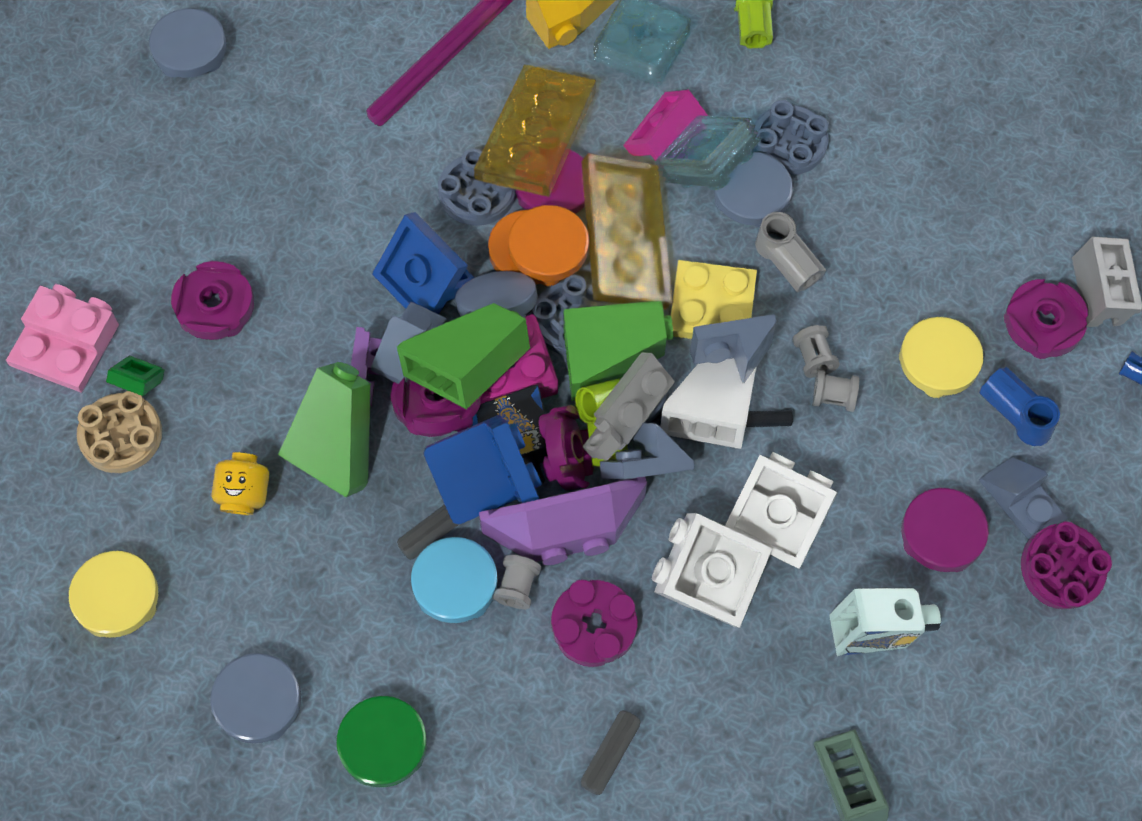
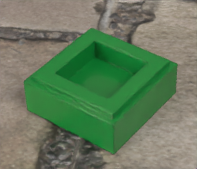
M129 355L108 369L106 382L144 396L161 383L165 369Z

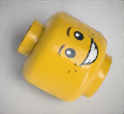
M233 452L231 460H222L216 464L211 495L213 501L220 505L221 512L253 515L254 509L262 508L265 505L269 470L264 465L257 463L258 456Z

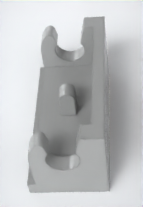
M1092 236L1072 257L1078 292L1088 309L1086 327H1098L1103 324L1104 320L1112 318L1113 326H1120L1135 313L1142 311V302L1129 240Z

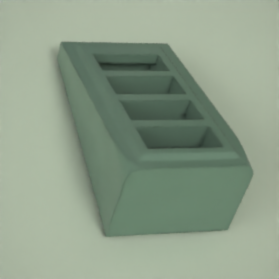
M854 729L814 742V748L840 820L887 821L889 806L856 730ZM852 748L853 756L831 762L829 755ZM855 766L859 767L860 772L838 778L836 774L838 771ZM865 783L866 790L847 796L843 789ZM869 801L872 802V803H869V804H866V805L859 806V807H856V808L851 809L852 806H856V805H859V804H862V803H866V802H869Z

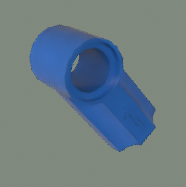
M1007 367L998 369L981 387L979 393L1016 427L1017 435L1024 443L1031 446L1046 444L1051 439L1060 418L1059 407L1050 398L1036 395ZM1029 418H1039L1046 425H1036Z

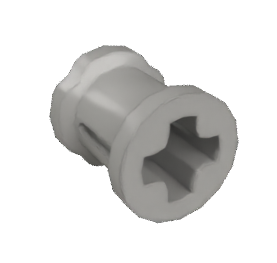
M810 326L793 336L794 345L800 348L805 362L803 371L808 378L816 377L818 370H823L825 374H829L840 365L837 356L832 355L826 339L829 336L826 326Z
M818 370L812 406L819 407L821 403L844 406L847 411L854 412L859 390V376L852 375L848 379L829 376L825 374V371Z
M507 555L503 561L506 570L501 587L495 590L493 599L502 605L527 610L531 605L529 593L534 576L540 574L541 566L534 560L523 556Z

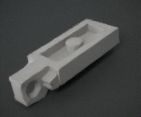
M641 352L594 413V416L597 418L594 425L597 429L583 445V448L592 458L607 461L616 450L623 449L674 384L673 378L652 353Z

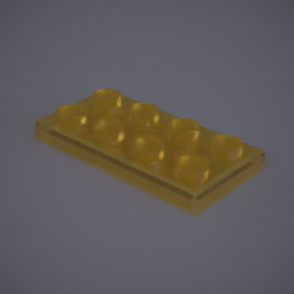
M524 64L475 165V180L549 197L595 95L596 80Z
M587 153L581 163L589 236L593 299L620 304L662 301L663 310H666L673 303L658 165Z

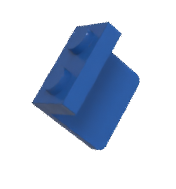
M500 415L430 444L424 449V458L448 514L455 524H463L478 517L479 512L494 510L514 500H518L520 503L540 500L535 489L542 486L539 476L532 462L525 465L519 451L525 447L522 435L515 423L509 426L508 422Z

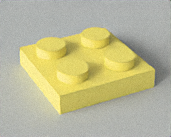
M678 260L671 310L673 337L692 339L693 328L696 326L752 318L757 270Z

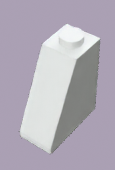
M734 358L726 359L720 363L707 362L697 364L664 403L660 428L669 436L741 449L756 368L747 381L742 383Z

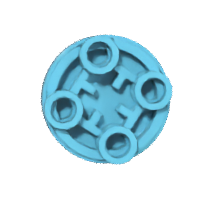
M462 537L444 538L430 544L419 554L412 568L411 585L418 605L425 614L442 622L461 623L482 616L493 601V594L497 589V570L491 555L480 544Z

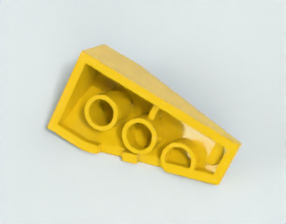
M526 0V18L546 47L550 49L557 45L565 46L573 42L577 35L581 34L616 0Z

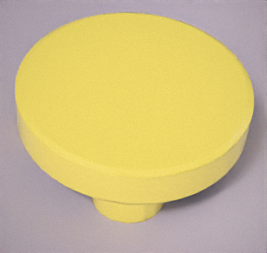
M932 317L918 322L907 332L901 345L899 360L904 374L912 384L923 390L928 396L940 398L960 393L976 380L983 364V349L975 333L963 323L946 317Z
M124 551L104 552L86 561L75 573L69 588V604L78 622L94 636L121 637L136 631L153 618L158 601V584L149 566L138 556Z

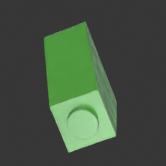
M662 301L563 309V330L571 401H575L577 391L582 387L621 379L641 352L652 353L656 359L665 355L666 341L673 340V325L671 315L664 316Z
M495 303L402 341L397 346L404 377L465 409L470 407L530 349L526 319L519 313L509 311Z
M336 362L316 369L278 455L344 497H349L362 491L368 483L371 383L358 376L359 371L353 366L343 362Z

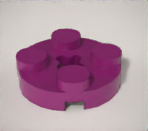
M210 261L195 266L197 270L191 272L188 276L183 274L175 283L171 295L172 308L181 328L192 336L206 340H217L237 335L250 319L254 309L252 288L248 280L241 275L240 270L229 263ZM216 293L219 294V298L222 301L215 307H208L207 304L203 303L204 299H211L212 294Z
M1046 279L1032 280L1020 286L1011 297L1004 314L1006 328L1012 340L1020 348L1039 359L1058 357L1071 352L1078 346L1087 329L1088 309L1080 294L1069 285L1061 282L1058 285L1044 283ZM1041 311L1044 315L1053 314L1055 316L1052 322L1053 325L1042 323L1037 312Z
M405 377L398 384L395 393L400 418L406 423L408 431L414 435L443 434L451 431L460 432L472 426L473 416L480 407L481 396L470 407L465 409L446 398L432 401L436 397L435 392L410 379L406 382Z
M572 405L553 408L549 414L541 415L539 418V428L542 437L546 441L548 455L543 460L545 475L549 481L557 480L566 491L587 488L590 483L584 481L585 476L593 475L594 470L592 457L583 448V445L589 439L588 429H579L575 419H580L577 408Z
M578 580L560 595L554 605L551 616V628L555 642L562 653L577 664L598 667L605 665V663L613 662L629 651L636 637L638 620L634 601L622 589L609 582ZM594 613L600 614L601 621L606 623L607 626L605 629L597 628L595 633H589L587 631V623L581 621V619L583 620L585 616L591 617Z

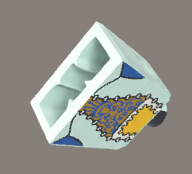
M914 588L854 589L829 615L837 656L907 648L925 631H936L940 628L941 624L940 611L937 605H921L919 594Z

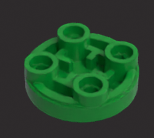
M376 696L359 702L348 711L340 723L336 743L338 755L344 768L355 780L366 786L390 787L405 781L422 766L427 748V736L423 721L412 706L395 697Z

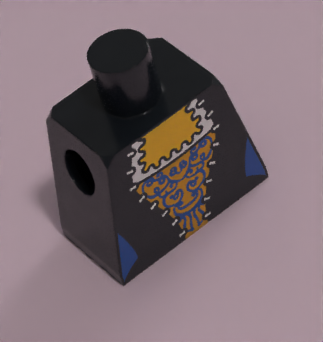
M538 384L480 404L477 413L473 416L472 426L497 415L504 418L509 426L515 423L525 443V447L519 450L525 465L532 462L541 485L545 482L544 475L539 466L540 463H543L544 457L548 456L546 441L542 437L539 428V418L545 414Z

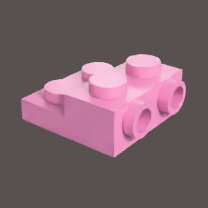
M55 284L52 290L40 286L21 318L25 328L6 361L11 367L82 393L119 324L113 312H111V306L98 298L91 297L87 303L76 299L75 293L65 286Z

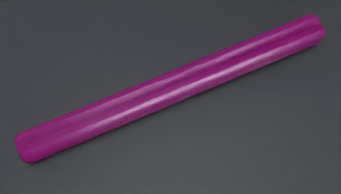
M481 0L367 108L368 119L377 126L384 125L513 0Z

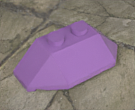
M645 477L626 479L540 500L479 512L482 534L520 556L535 562L543 561L544 565L559 564L567 560V555L583 551L587 556L598 555L606 552L609 549V545H614L645 498L647 481Z

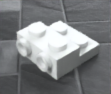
M772 452L769 459L759 455L725 527L771 547L770 555L800 569L838 494L830 489L834 481L811 470L808 477H805L792 470L795 462Z
M688 513L685 519L678 518L669 534V541L674 543L668 559L662 557L659 560L652 575V581L657 583L654 592L733 627L740 628L772 548L697 513Z

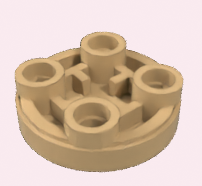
M126 391L124 393L107 395L95 401L92 405L83 407L78 414V446L87 461L99 470L109 473H124L135 470L147 463L160 445L162 425L159 416L153 406L136 393Z

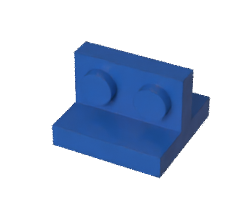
M416 212L404 215L372 273L405 309L410 302H413L438 315L447 301L455 299L459 288L475 278L466 269L468 265Z

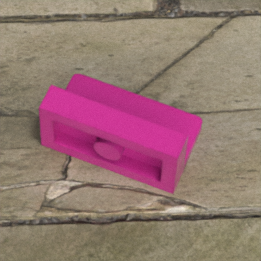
M690 90L664 92L623 146L633 156L651 155L666 175L672 176L676 174L713 125V122Z

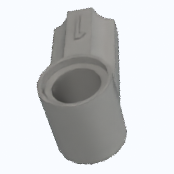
M772 212L763 218L755 241L756 249L762 257L774 263L796 292L806 290L824 276L826 269L797 235L796 224L788 214ZM768 234H777L783 239L775 240Z

